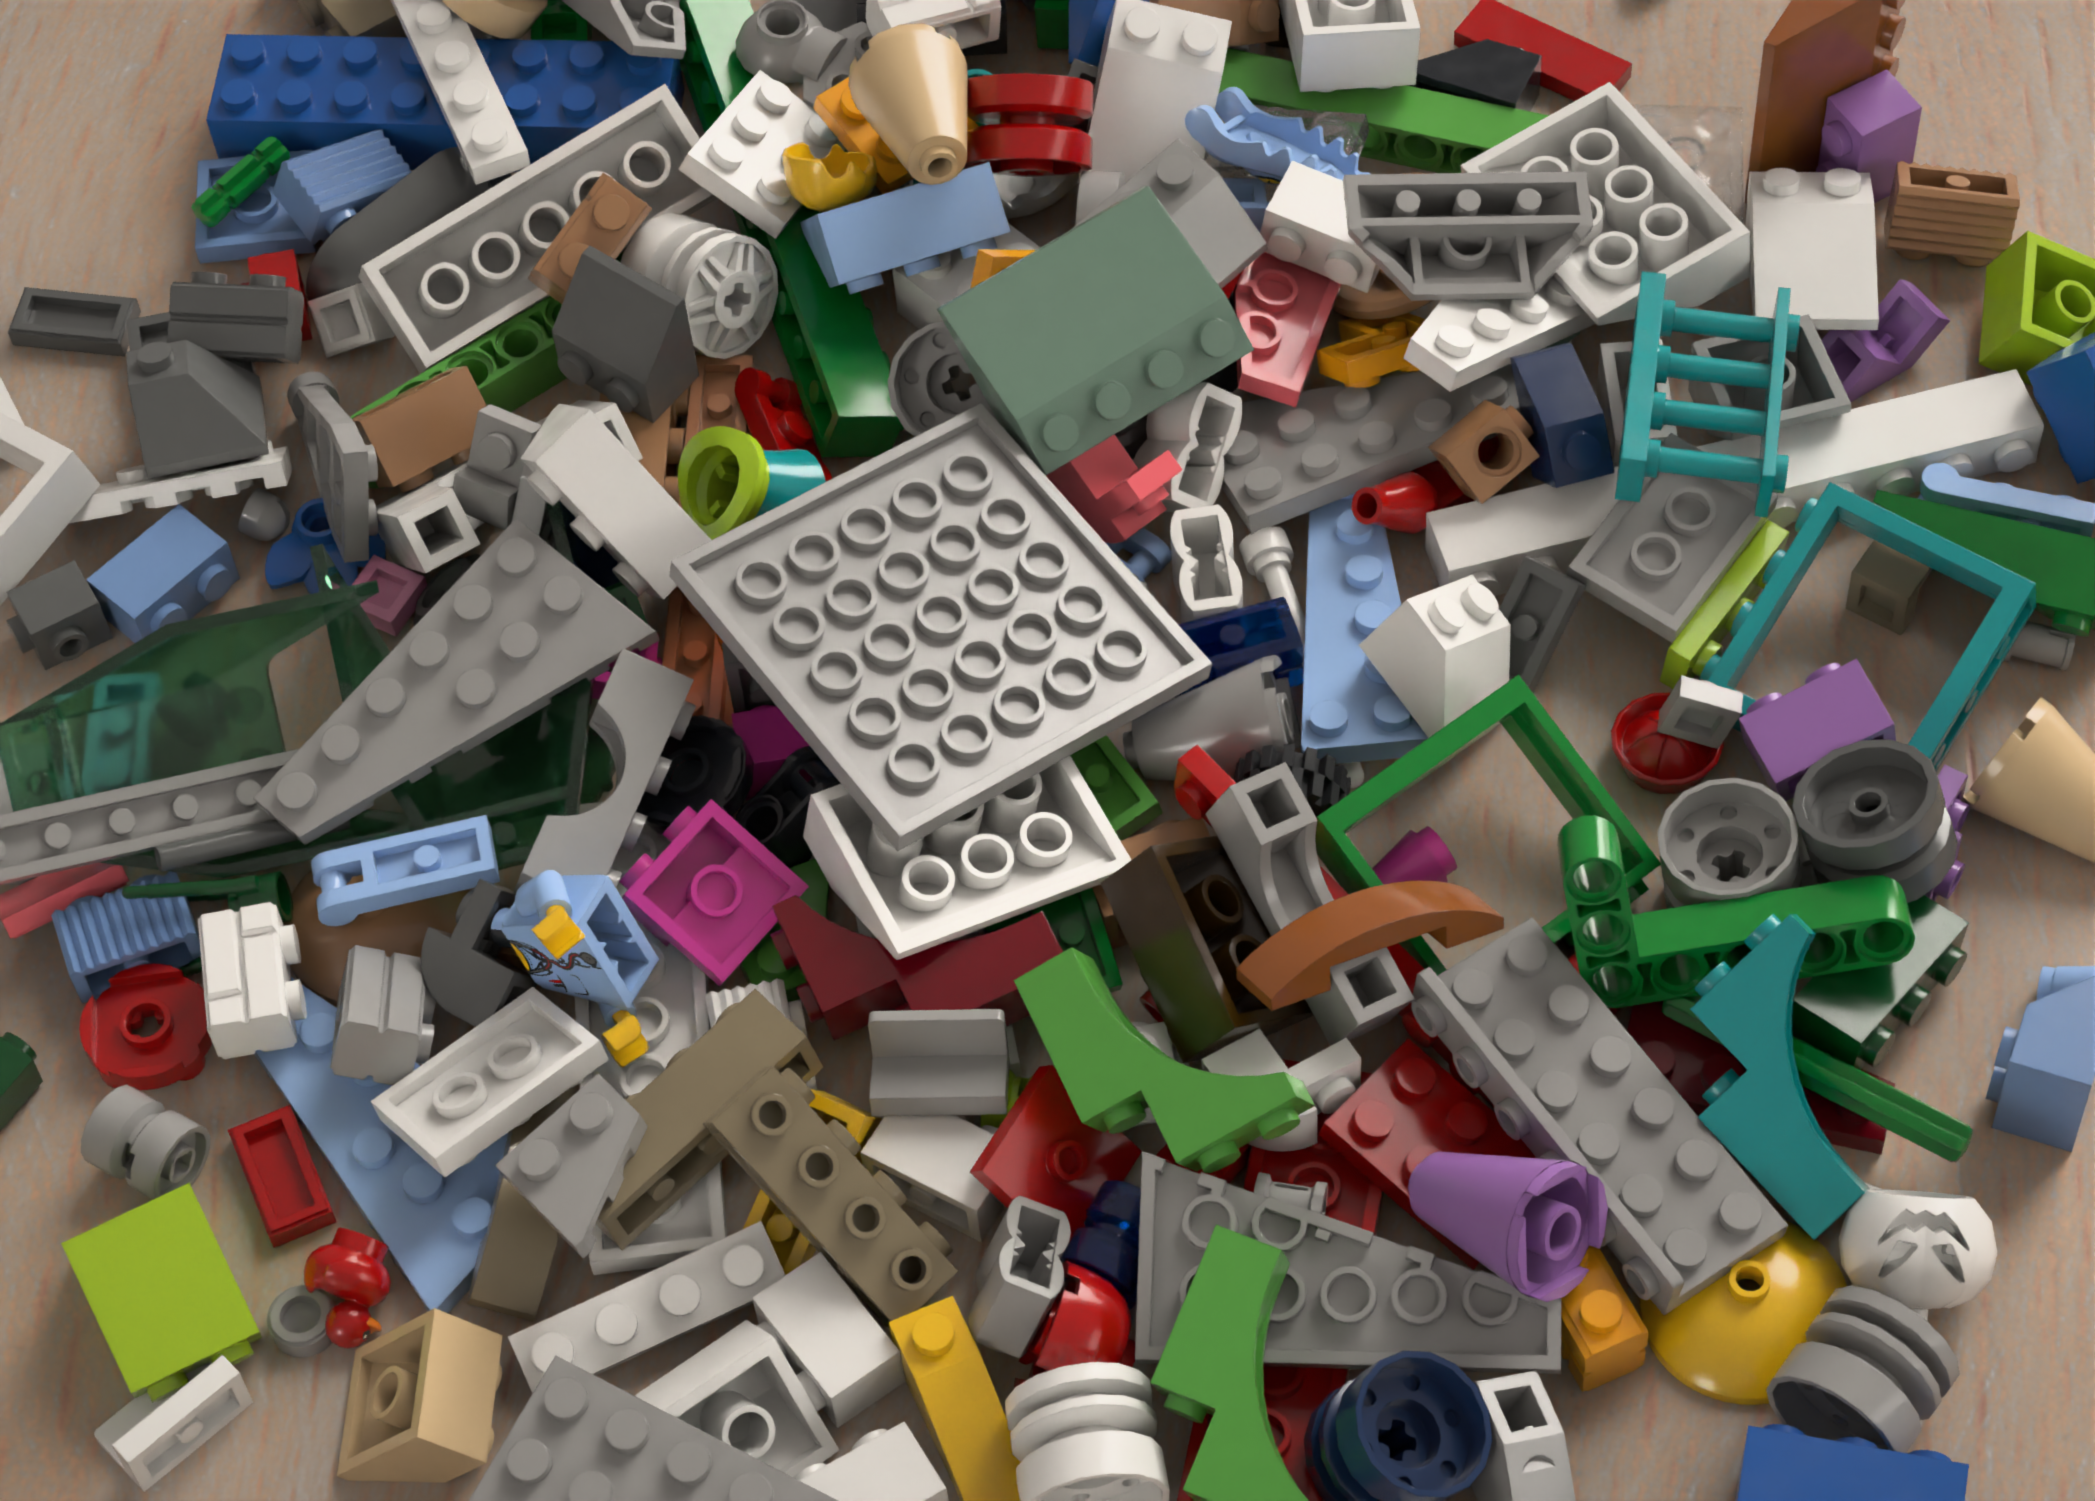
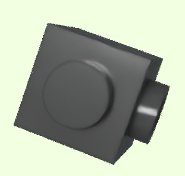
M75 560L6 592L16 616L6 620L9 629L22 653L24 654L34 649L45 670L64 661L76 659L85 651L113 638L100 604Z

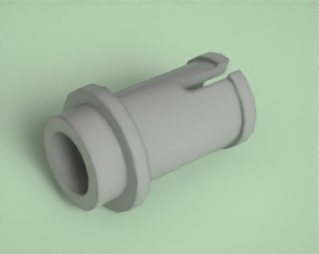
M2027 621L2004 661L2008 662L2012 656L2066 671L2072 657L2076 635L2060 631L2051 626Z

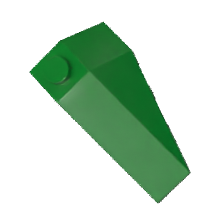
M1876 491L1873 501L1876 505L2035 582V610L2049 619H2053L2052 627L2078 636H2089L2090 630L2095 629V538L1886 491Z

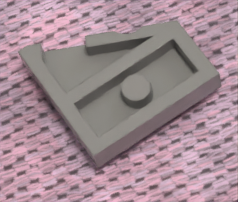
M598 1073L495 1166L517 1192L584 1258L591 1252L596 1242L591 1232L605 1201L614 1202L624 1180V1166L635 1155L648 1126L641 1115Z

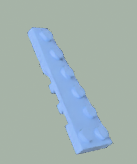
M1354 494L1309 511L1301 753H1304L1307 747L1317 749L1318 759L1328 754L1336 759V764L1401 758L1428 739L1427 735L1359 646L1401 605L1386 529L1374 524H1362L1355 518L1352 512Z

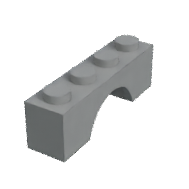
M622 648L589 723L604 740L613 756L616 767L615 791L602 804L587 812L570 816L547 815L520 874L514 893H517L522 884L545 870H555L561 876L608 875L615 888L617 887L622 872L611 868L620 847L630 852L633 851L648 816L636 812L644 791L657 796L672 760L661 756V753L669 736L681 741L696 708V705L685 701L694 679Z
M1286 762L1229 786L1206 812L1209 822L1271 936L1301 916L1334 900L1322 875L1317 857L1315 835L1318 820ZM1385 947L1331 966V990L1305 1000L1331 1046L1344 1038L1350 1041L1388 1023L1415 998L1389 950Z

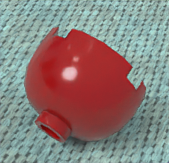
M1065 1261L1062 1265L1064 1277L1068 1279L1055 1299L1028 1352L1019 1358L1018 1361L1025 1365L1032 1363L1028 1379L1062 1366L1088 1362L1120 1363L1133 1367L1135 1363V1341L1129 1339L1132 1317L1125 1298L1107 1279L1089 1269ZM1015 1378L1014 1388L1027 1380Z

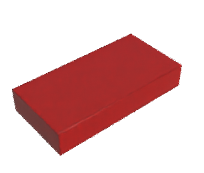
M291 1105L228 1129L273 1248L337 1223Z

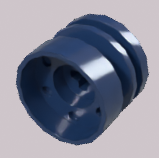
M1401 1351L1384 1358L1361 1372L1355 1379L1346 1382L1340 1388L1329 1393L1311 1413L1304 1437L1306 1469L1319 1496L1324 1501L1447 1500L1468 1488L1486 1466L1492 1444L1489 1410L1476 1384L1455 1363L1425 1351Z

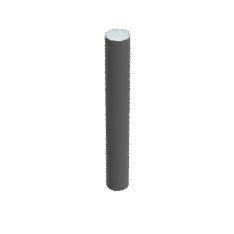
M270 820L156 846L154 852L157 866L160 872L290 843L298 841V839L276 820ZM350 820L325 834L349 829Z

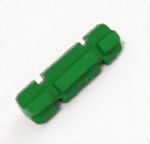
M273 136L267 137L254 148L255 150L251 154H247L218 179L212 188H208L196 198L191 208L195 216L204 225L210 228L215 227L227 216L231 209L237 208L260 188L270 177L269 175L273 176L280 170L283 161L290 159L289 151L277 138Z

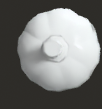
M1891 1189L1866 1190L1847 1210L1838 1239L1841 1265L1854 1286L1872 1289L1893 1298L1923 1317L1927 1322L1928 1309L1954 1308L1975 1299L1991 1280L1997 1257L1992 1221L1973 1197L1947 1193Z

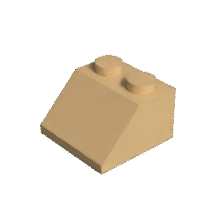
M434 1308L355 1349L337 1477L348 1481L446 1483L486 1464L487 1456L491 1451L494 1441V1431L491 1424L495 1392L499 1387L502 1377V1367L499 1360L503 1335Z

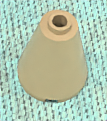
M923 23L897 25L877 33L868 41L869 49L858 62L855 56L849 69L848 86L851 96L860 113L915 180L929 185L945 183L955 178L963 170L967 161L968 71L966 59L958 42L950 35L949 39L936 33L933 26Z
M2041 697L2027 713L2020 726L2002 745L1961 801L1970 804V808L2095 863V753L2057 709Z

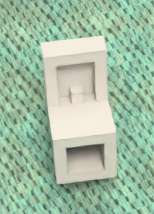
M1260 1028L1201 1059L1202 1070L1211 1073L1233 1076H1259L1286 1072L1304 1082L1315 1106L1298 1115L1301 1120L1300 1124L1277 1138L1264 1140L1260 1136L1248 1143L1269 1151H1295L1316 1144L1317 1115L1321 1112L1324 1114L1334 1113L1361 1086V1057L1347 1038L1289 1069Z

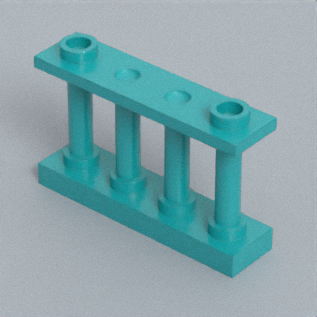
M1642 271L1634 320L1615 499L1640 502L1644 477L1656 478L1657 472L1757 484L1754 516L1767 518L1772 492L1784 494L1789 456L1777 454L1785 355L1786 351H1796L1800 326V315L1789 314L1791 288L1778 287L1773 318L1675 307V300L1664 299L1666 274ZM1672 332L1766 342L1769 343L1768 364L1670 353L1671 346L1659 345L1660 336L1671 338ZM1667 378L1765 389L1764 410L1667 400L1666 393L1654 392L1655 382L1666 384ZM1662 424L1761 436L1760 457L1751 458L1661 447V440L1649 439L1650 429L1661 430Z

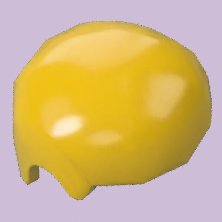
M804 142L796 143L783 150L784 174L790 194L806 208L827 212L862 201L872 192L877 183L876 160L874 156L866 153L844 152L838 144L832 145L826 157L817 159L812 155L809 146Z

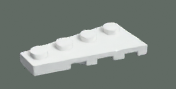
M268 440L269 454L150 479L147 477L144 465L119 470L116 472L117 481L100 484L98 489L69 523L125 514L133 510L132 504L143 501L146 508L178 505L181 502L192 499L194 497L193 491L202 489L205 490L207 496H212V498L235 495L240 493V490L253 486V479L263 477L266 489L287 486L293 470L288 446L273 449L272 441Z

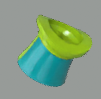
M726 426L710 427L694 435L684 447L678 467V489L682 509L711 540L826 482L820 463L809 451L803 449L763 450L758 441L751 435Z

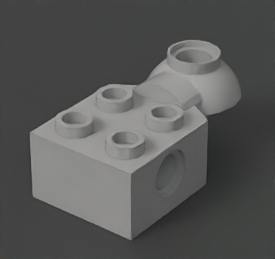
M771 0L762 5L759 10L743 23L735 41L736 56L744 69L754 76L761 70L773 80L781 83H802L803 101L813 107L816 96L849 77L852 61L855 56L857 62L862 55L869 49L868 41L873 36L867 27V23L862 21L840 31L833 32L824 28L819 19L797 1ZM910 181L900 186V188L906 187Z

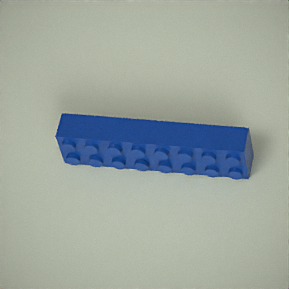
M226 34L206 119L218 159L251 154L256 146L270 136L277 138L289 152L311 149L315 151L377 129L383 130L384 137L389 138L390 145L396 147L397 154H402L403 162L408 163L410 170L416 169L440 151L451 147H458L407 37ZM475 39L528 150L531 164L666 84L682 109L685 88L679 59L629 55L613 41Z

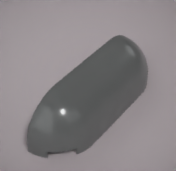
M451 147L433 155L346 221L326 239L316 253L309 268L306 280L308 301L362 283L358 277L362 265L489 190L488 182L475 184L458 147Z

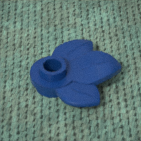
M317 498L306 502L298 509L292 524V533L281 538L271 546L266 559L265 577L271 589H279L304 582L307 591L314 599L322 604L335 606L341 603L340 600L358 577L359 567H365L373 555L386 560V545L379 533L376 536H369V560L344 563L326 517L323 498Z

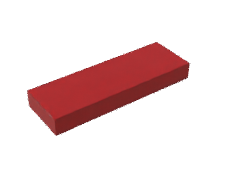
M1480 0L1454 31V45L1459 48L1489 39L1541 55L1540 85L1573 101L1582 98L1608 82L1620 91L1631 78V62L1496 0Z

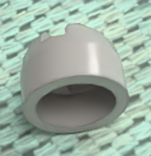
M257 488L244 506L238 523V531L262 541H269L281 536L288 528L290 522V512L286 503L278 496Z

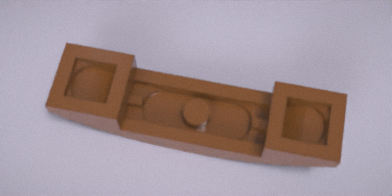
M1404 881L1374 886L1330 901L1285 926L1254 950L1236 968L1237 980L1273 1011L1330 991L1331 966L1425 933L1431 935L1448 949L1504 929V917L1468 888L1452 883Z

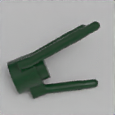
M281 871L228 880L127 886L122 890V896L125 899L187 897L189 902L228 900L229 909L234 912H238L240 907L271 902L277 906L283 923L291 921L293 917L291 890ZM201 956L178 968L182 970L185 978L202 972Z

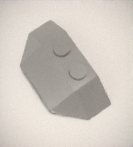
M1586 171L1344 175L1343 177L1349 237L1411 301L1532 299L1593 228Z

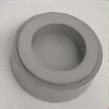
M299 1285L285 1290L272 1302L267 1314V1326L275 1344L282 1352L293 1357H310L321 1353L332 1344L326 1334L325 1321L327 1314L334 1307V1303L325 1291L318 1289L313 1293H309L305 1285Z

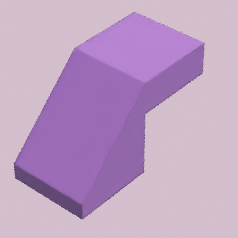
M1900 279L1878 305V330H1829L1821 340L1850 402L1911 368L1950 322L1912 282Z

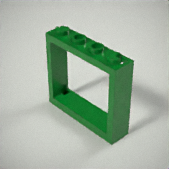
M1519 674L1316 817L1318 820L1315 835L1317 855L1339 885L1348 894L1384 885L1346 833L1502 724L1572 819L1580 816L1596 815L1607 819L1615 826L1620 842L1630 904L1649 890L1642 879L1660 866L1661 862ZM1566 909L1544 925L1542 929L1553 943L1562 938L1567 946L1571 948L1574 945L1568 910ZM1421 935L1399 943L1424 969L1430 967L1437 976L1447 970Z

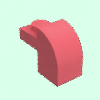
M1114 434L1046 475V477L1104 542L1121 543L1167 510L1162 500L1170 494L1163 484L1180 473L1182 468L1169 450L1141 468H1138Z

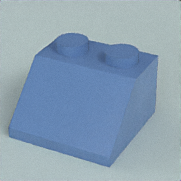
M2095 976L2027 1004L2019 1030L2008 1026L2005 1027L1985 1098L1998 1103L1992 1128L2072 1152L2095 1077Z

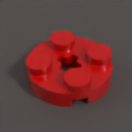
M155 963L124 969L108 979L111 987L102 992L96 1001L92 995L84 1006L79 1026L81 1043L90 1063L100 1073L102 1080L108 1086L115 1089L120 1086L129 1085L138 1090H153L171 1085L178 1080H191L204 1069L206 1063L205 1055L212 1046V1041L207 1031L204 989L198 982L196 984L194 981L185 978L182 970L171 965ZM155 1016L158 1024L162 1025L155 1034L148 1037L132 1034V1030L143 1027L144 1018Z

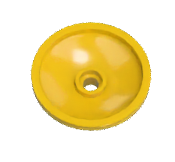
M1785 1220L1788 1227L1782 1238L1749 1260L1739 1261L1731 1268L1728 1274L1666 1315L1660 1312L1651 1299L1643 1300L1640 1298V1317L1649 1332L1648 1343L1666 1370L1687 1387L1712 1399L1740 1405L1769 1404L1766 1388L1794 1347L1797 1344L1807 1342L1806 1331L1816 1316L1820 1315V1311L1835 1289L1847 1286L1845 1278L1832 1255L1817 1239L1813 1240L1805 1230ZM1741 1279H1752L1760 1285V1288L1755 1291H1746L1739 1287L1737 1282Z

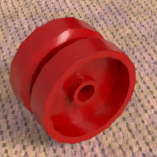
M1033 73L994 74L968 78L967 117L975 122L987 125L975 127L967 132V161L964 168L967 169L989 162L993 174L1019 177L1070 175L1091 170L1093 139L1084 131L1069 126L1079 124L1093 116L1094 85L1090 81L1076 77Z

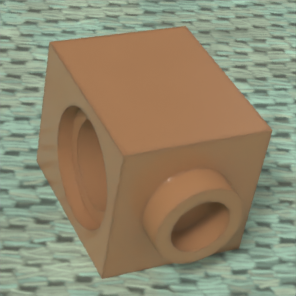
M1487 400L1481 402L1428 447L1463 494L1481 504L1486 502L1540 456L1527 440L1534 434V431L1525 418L1511 405L1504 409ZM1496 433L1499 440L1496 454L1490 460L1480 462L1478 448L1481 441L1487 435Z

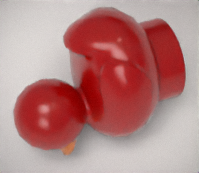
M341 1227L337 1229L331 1244L320 1246L312 1251L307 1258L304 1267V1284L309 1293L322 1289L345 1300L331 1308L326 1316L325 1329L332 1343L339 1347L350 1349L359 1347L366 1342L372 1333L382 1331L380 1323L371 1317L369 1308L383 1302L390 1291L391 1280L389 1272L383 1265L389 1246L370 1236Z

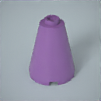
M1435 1152L1415 1167L1408 1184L1411 1208L1419 1218L1520 1293L1545 1302L1565 1297L1582 1282L1589 1269L1579 1265L1589 1245L1600 1249L1605 1235L1608 1211L1605 1188L1599 1177L1589 1174L1586 1170L1587 1167L1567 1160Z

